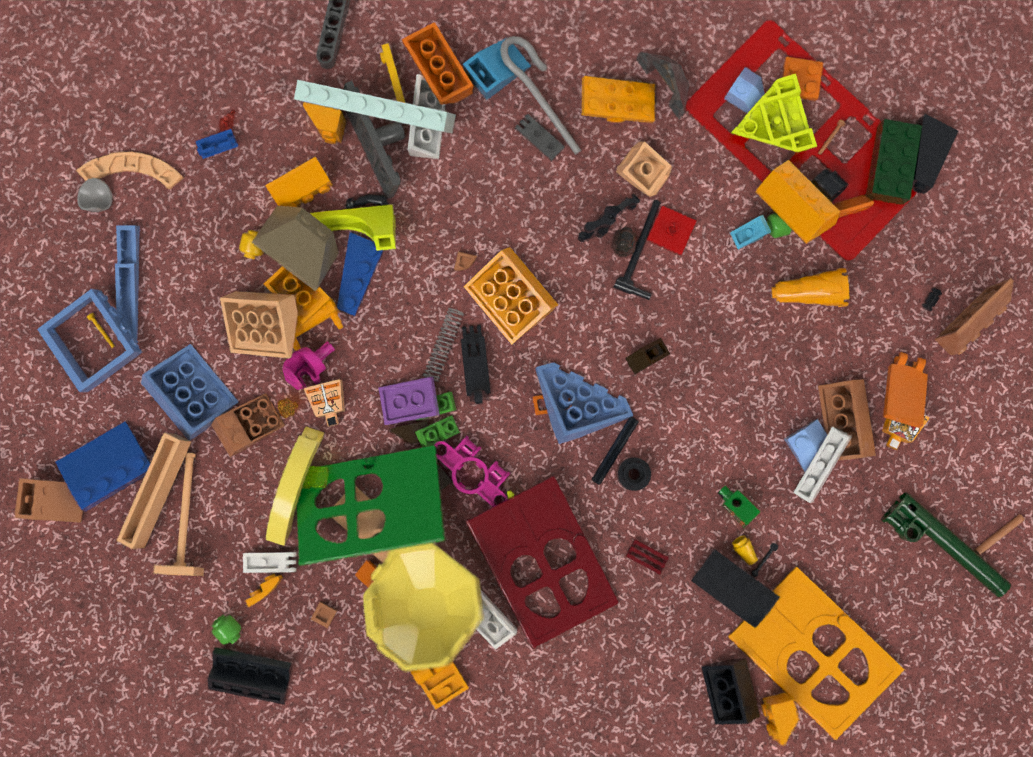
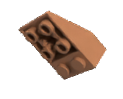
M266 393L216 417L211 424L230 457L244 451L285 426Z
M19 478L14 518L82 522L83 510L80 509L66 482Z

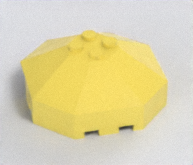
M433 543L390 550L385 561L371 575V580L374 581L363 594L367 636L378 644V650L396 662L404 671L449 666L484 620L479 578Z

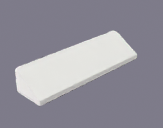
M832 427L793 493L809 503L813 502L852 436Z

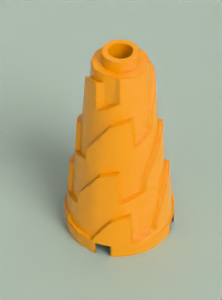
M838 268L837 270L805 276L800 279L778 282L775 284V287H771L772 298H776V301L780 303L846 307L849 303L844 302V300L849 299L848 275L842 276V273H846L847 270L846 268Z

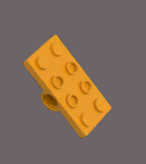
M584 76L582 78V116L607 118L608 122L628 120L652 123L655 121V84Z
M453 661L449 666L410 671L415 681L423 688L435 710L469 689L468 684Z

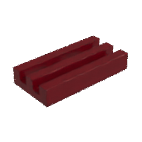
M635 539L626 554V557L659 575L669 559L667 556ZM638 545L663 559L662 562L639 551L635 546ZM632 551L659 565V568L656 569L632 556Z

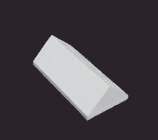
M417 74L413 105L444 111L445 104L440 105L423 75ZM410 125L409 155L439 159L442 131Z
M481 590L484 620L477 628V631L496 650L517 633V628Z

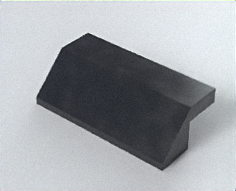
M217 647L214 648L212 653L213 666L208 676L209 690L285 704L291 676V662Z

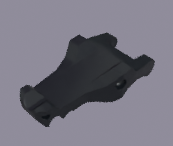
M633 193L631 195L632 198L626 197L619 205L607 206L598 220L585 224L584 231L580 232L577 237L578 240L585 242L595 236L602 238L607 234L609 227L615 223L616 218L627 209L633 210L640 202V199Z

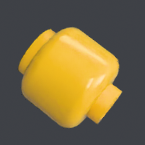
M248 230V232L243 233L241 236L239 250L244 253L246 258L255 259L256 256H262L264 253L252 243L258 231Z

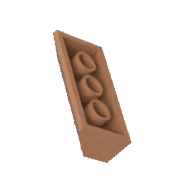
M864 379L818 386L824 427L827 435L831 428L835 427L852 436L839 460L876 456Z

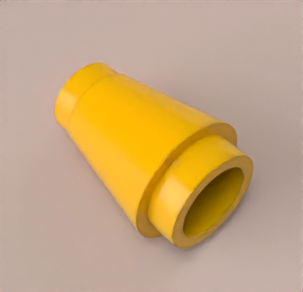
M742 535L732 542L734 551L748 565L757 562L758 558L749 538Z

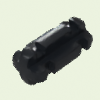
M937 288L931 289L932 292H929L925 303L922 304L925 310H933L932 307H935L939 300L938 296L942 295L941 290Z

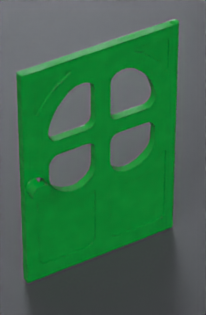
M436 446L309 468L297 502L299 566L445 541ZM366 474H375L380 477L383 483L381 494L375 499L358 502L356 500V478ZM343 479L345 485L344 504L317 508L315 502L318 494L328 484L335 480ZM366 511H382L385 515V525L382 531L372 538H359L358 515ZM346 516L347 540L343 543L325 540L317 532L318 522L322 519Z

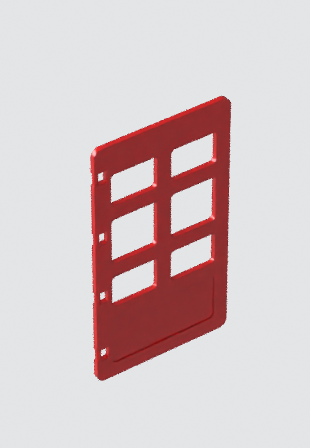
M772 20L764 22L688 99L685 108L694 119L762 183L771 171L745 148V143L749 138L732 135L713 117V114L727 101L724 98L746 67L755 73L777 49H781L791 58L816 61ZM781 36L789 43L786 47L778 40ZM823 68L822 76L824 75L831 84L827 86L821 81L820 86L840 104V108L814 133L817 147L796 152L789 161L799 169L811 156H815L831 172L836 171L849 185L831 202L835 204L862 195L866 196L877 125L881 121L870 113V110ZM865 115L874 122L871 126L862 119ZM849 117H854L871 133V138L847 163H842L827 148L821 155L818 154L825 141L838 126L837 122L839 120L845 122ZM913 188L910 200L917 194ZM873 200L874 204L869 209L839 217L836 224L819 235V237L844 260H853L909 201L900 205Z

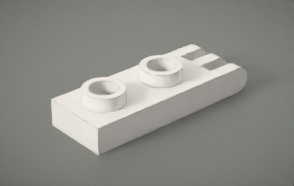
M296 552L243 553V573L296 572L295 567L289 568V564H296V560H289V556L295 557Z

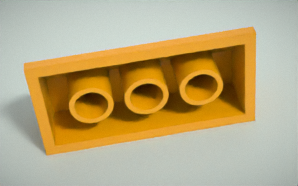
M789 160L775 168L756 189V193L806 244L833 227L840 214V211Z

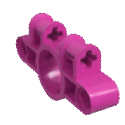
M466 436L455 449L443 441L434 444L436 449L439 445L446 446V454L440 456L437 453V458L452 471V481L459 491L466 494L478 493L492 507L496 505L494 503L496 496L501 495L505 500L508 499L507 495L498 487L511 473L503 470L497 461L488 469L483 461L475 458L481 447H477L471 442L469 436ZM467 461L477 462L476 465L480 469L483 468L485 472L484 482L481 480L477 485L479 488L474 490L465 489L466 486L461 482L458 483L456 477L457 470L460 471L464 466L463 463Z

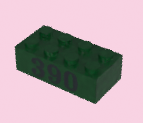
M884 119L877 125L866 191L868 198L900 205L910 200L922 130L921 125Z

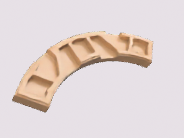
M137 152L110 153L107 156L95 158L76 170L85 181L91 178L100 179L117 172H139L159 180L169 190L184 178L166 162L151 155Z

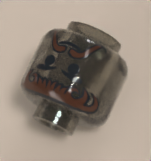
M623 227L614 232L611 248L616 255L628 257L635 252L638 236L631 228Z

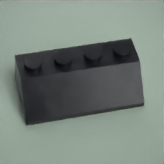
M713 549L691 580L754 628L768 615L780 598L715 549Z

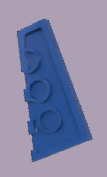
M351 232L349 233L337 308L345 313L356 316L384 250L376 251L373 241Z

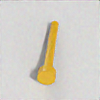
M94 313L89 314L87 316L88 320H92V322L101 332L103 337L113 348L115 346L114 343L111 341V339L108 337V335L96 321V319L94 318Z

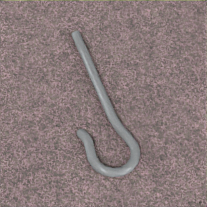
M517 36L506 38L500 48L504 64L527 86L576 155L581 149L532 80L510 59L508 48L512 44L522 46L528 52L535 66L541 71L547 70L546 64L540 60L535 49L527 40Z

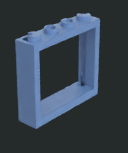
M90 289L37 329L79 392H89L142 353L137 344L138 341L130 335L128 326L119 319L118 311L107 301L108 297L102 291ZM93 301L126 351L88 379L55 328Z

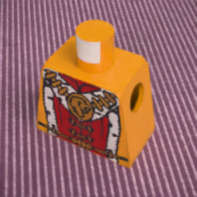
M924 415V423L921 428L885 418L882 431L890 435L886 445L897 450L901 441L912 443L930 417Z

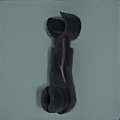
M367 194L358 197L356 200L354 198L347 199L346 208L352 209L355 206H363L368 203L378 204V206L389 205L385 195Z

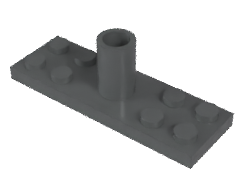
M352 81L345 83L343 90L360 93ZM346 111L387 199L394 197L401 179L399 174L394 171L390 155L386 154L383 146L405 138L400 122H393L374 129L368 115Z

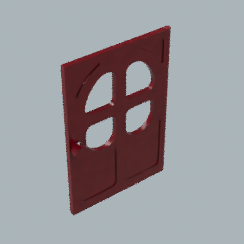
M554 475L465 521L532 649L619 604ZM557 538L569 541L575 550V558L556 569H552L544 556L543 550L545 545L550 540ZM529 555L536 560L542 575L520 587L514 583L510 575V569L518 557ZM578 569H583L587 575L586 594L580 603L573 605L568 602L559 585V580ZM543 587H549L560 606V611L553 617L539 615L525 604V598Z

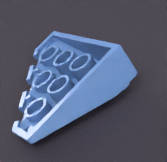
M554 362L535 368L551 426L559 444L580 438L633 416L626 398L620 395L618 398H614L607 393L608 389L596 383L592 386L583 381L584 377L572 371L568 374L560 370V365Z

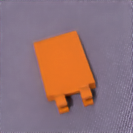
M900 352L899 357L895 356L894 364L888 366L883 417L921 428L924 423L928 374L923 373L926 359L918 357L917 362H913L912 367L905 365L908 354Z

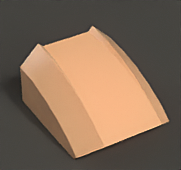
M644 141L638 142L631 148L617 167L616 172L634 187L651 197L657 194L668 179L672 166Z

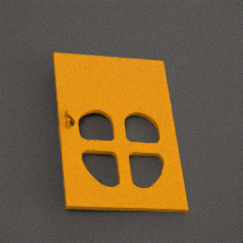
M796 566L774 588L773 592L780 598L761 623L754 628L743 620L728 635V638L834 740H837L905 669ZM826 624L837 626L845 634L844 642L830 656H825L812 642L813 632L818 627ZM853 648L862 650L868 664V677L860 685L854 684L838 668L839 662ZM800 650L809 653L819 664L818 669L804 683L796 682L787 671V662L790 655ZM827 675H831L849 692V697L842 704L831 705L815 700L811 692Z

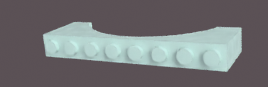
M297 80L295 100L437 131L453 132L456 114Z

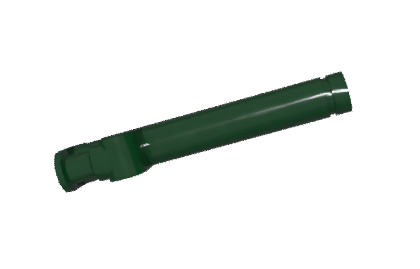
M907 492L899 497L901 502L899 503L896 500L881 518L882 522H888L894 527V531L904 541L917 542L926 534L995 596L1001 597L1010 589L1011 583L1003 578L1000 573ZM909 528L913 530V535L910 538L907 536Z

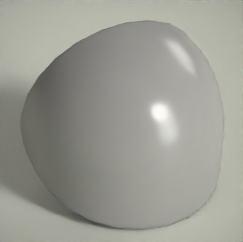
M98 178L86 180L80 187L77 196L79 207L90 212L107 210L113 200L109 186Z

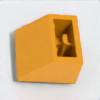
M786 693L762 698L764 704H761V709L769 722L766 724L769 736L772 735L773 740H776L780 745H785L799 721L795 702Z

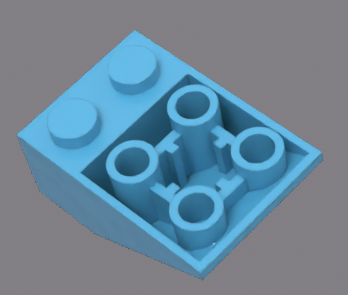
M505 39L476 53L463 63V69L468 78L486 100L518 77L504 64L501 58L500 48ZM514 44L510 45L508 48L510 59L525 72L531 65Z

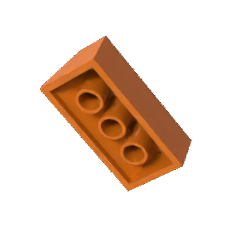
M435 22L402 39L403 44L440 105L457 103L472 94V82Z

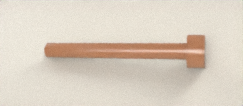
M843 120L837 122L838 126L818 152L819 155L824 152L839 129L845 126L846 123Z

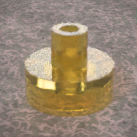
M289 398L279 400L278 410L283 418L294 416L295 409L298 408L297 402H292Z

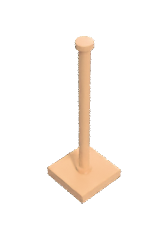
M186 453L176 563H174V566L154 565V574L204 576V568L186 567V563H184L195 453Z

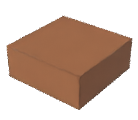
M320 601L311 620L329 628L338 610Z

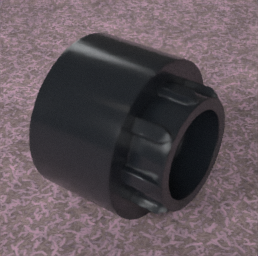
M824 169L811 181L830 202H833L849 185L836 171L831 172L829 169Z
M627 458L617 468V480L623 488L638 491L645 488L650 482L651 469L640 458ZM633 468L638 471V477L635 480L629 477V471Z

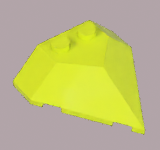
M796 74L777 79L731 133L794 152L817 147L813 130L809 128L801 102V89Z

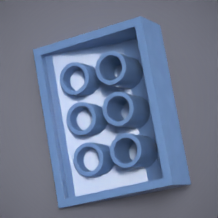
M191 344L142 375L141 384L189 441L209 428L216 417L228 412L239 403Z

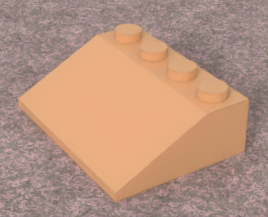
M235 291L220 298L231 353L281 358L292 357L298 314L294 295Z

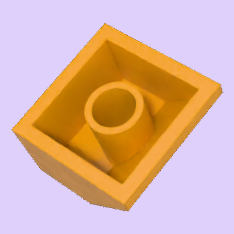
M304 102L303 107L322 138L325 139V142L330 144L341 143L346 125V119L342 111Z

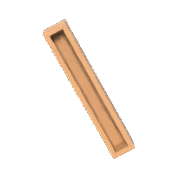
M163 434L118 536V542L132 549L145 548L191 441L177 434Z

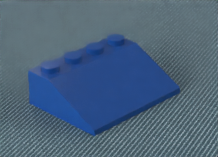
M126 421L55 462L71 494L83 511H88L145 477L151 464Z

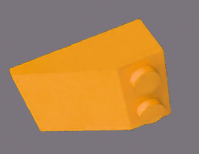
M283 266L264 283L272 294L295 296L298 313L297 320L302 325L331 299L320 286L314 291Z

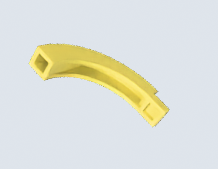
M305 427L302 435L298 437L276 492L268 522L266 540L285 545L292 530L293 517L305 477L323 439L324 432Z

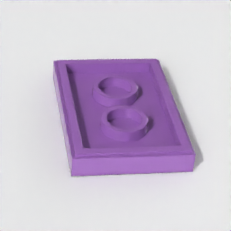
M433 377L378 387L385 425L440 415Z

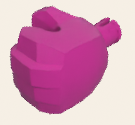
M326 341L315 352L308 347L294 352L292 357L288 358L283 364L286 382L297 390L307 388L302 379V376L307 374L316 385L319 384V374L326 369L323 360L335 351L333 346Z

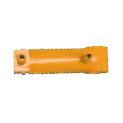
M332 298L304 325L297 320L293 343L295 351L301 349L297 340L298 336L329 318L332 319L338 329L343 328L342 321L338 316L340 311Z

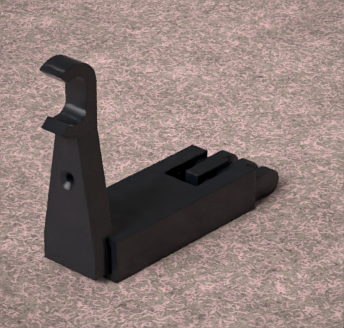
M481 324L477 325L478 332L474 333L473 325L469 326L470 333H467L466 326H462L463 339H461L467 397H470V402L482 404L483 400H489V394H491L485 337L482 336Z

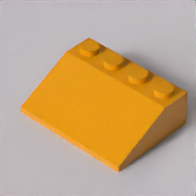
M511 247L501 250L464 286L511 345L558 306L557 302Z

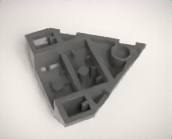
M640 52L636 60L645 73L649 74L656 69L673 92L669 106L680 120L685 113L689 83L682 66L668 56Z

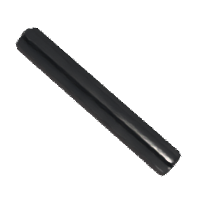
M630 417L598 467L592 477L594 483L598 485L602 483L639 423L634 417Z

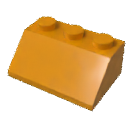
M314 157L265 186L278 206L297 207L301 203L307 204L314 199L313 196L319 193H327L333 185L318 159Z

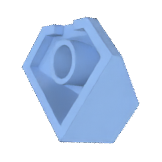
M745 67L724 99L748 113L765 94L761 77Z
M818 419L785 438L786 443L804 472L808 469L827 436Z

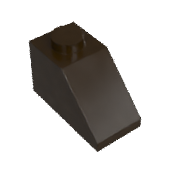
M659 338L625 359L633 373L637 374L670 355V352L663 340Z

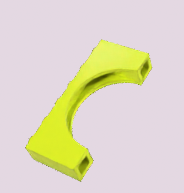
M393 205L310 213L331 231L354 230L366 234L374 241L376 251L396 249Z

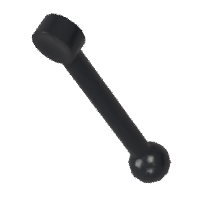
M776 543L770 545V550L757 568L751 571L752 577L758 576L759 570L769 556L778 549Z

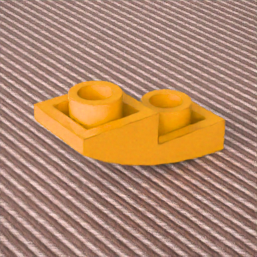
M274 573L264 578L265 582L260 584L263 592H261V589H258L249 594L251 598L245 600L248 607L268 596L281 582L282 575L276 577Z

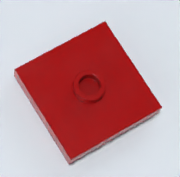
M662 206L646 241L681 256L696 224V220Z

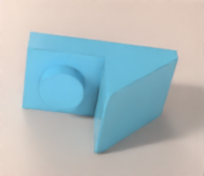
M761 215L730 232L737 249H741L763 239V236L771 233V230L764 216Z

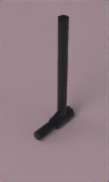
M658 200L653 201L624 277L617 278L613 287L650 300L652 293L635 287L631 277L661 204Z

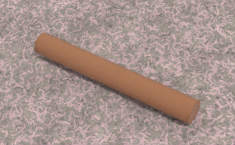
M1020 514L975 548L978 555L984 553L1025 520L1024 517Z

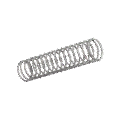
M448 308V310H450L447 311L449 315H445L447 319H444V322L446 323L442 324L445 328H440L444 332H439V334L442 336H437L440 340H436L438 344H434L436 348H433V351L436 353H431V355H433L434 357H429L432 360L428 361L429 364L433 365L432 363L445 366L442 363L433 362L435 361L434 359L447 362L444 359L435 358L437 356H435L434 354L448 358V356L438 354L436 350L448 354L449 352L440 350V348L437 346L451 349L450 347L443 346L439 342L453 345L449 342L443 341V339L441 338L449 339L452 341L454 340L451 338L444 337V335L441 333L456 337L453 334L446 333V331L443 329L457 333V331L448 329V327H446L445 325L459 328L457 326L450 325L447 321L461 324L459 322L451 320L447 316L462 320L461 318L453 316L449 312L456 313L461 316H464V313L452 308ZM426 365V367L429 368V369H431L430 367H433V368H436V369L443 370V369L440 368V367H434V366ZM425 369V372H427V373H429V374H423V376L426 377V378L429 377V376H432V377H435V378L440 379V377H438V376L430 375V374H431L430 372H434V373H437V374H442V373L437 372V371H432V369H431V370Z

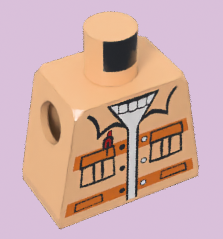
M338 379L304 388L315 416L318 418L325 416L328 427L338 425L336 413L345 411L342 380Z

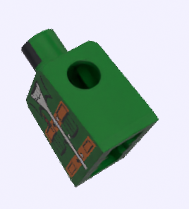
M725 485L717 493L725 501L722 506L743 528L761 512L739 490L733 493ZM732 501H738L740 507H734Z

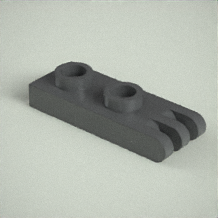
M526 114L525 119L529 123L523 119L519 122L524 126V129L519 125H516L514 128L550 161H553L565 146L529 114Z

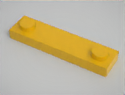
M389 43L381 45L383 52H380L383 64H387L396 99L398 102L405 103Z

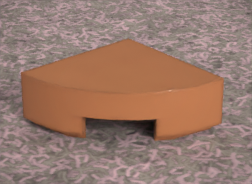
M458 251L454 271H463L470 268L476 261L477 256Z

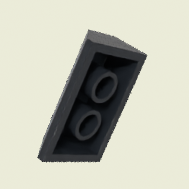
M746 658L730 659L701 667L715 725L749 724L760 717Z

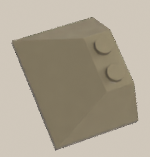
M277 206L252 241L254 245L314 291L318 289L339 254L333 231L301 207Z

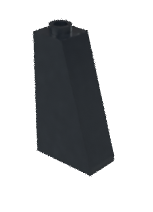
M924 114L916 122V125L922 126L912 185L915 192L922 194L927 193L933 188L958 134V130L927 114Z

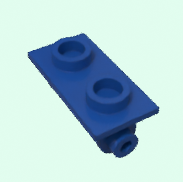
M232 129L195 141L198 147L197 151L203 159L239 147Z

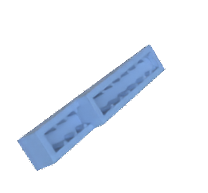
M116 226V310L119 313L118 317L121 322L128 326L132 338L137 340L140 226Z

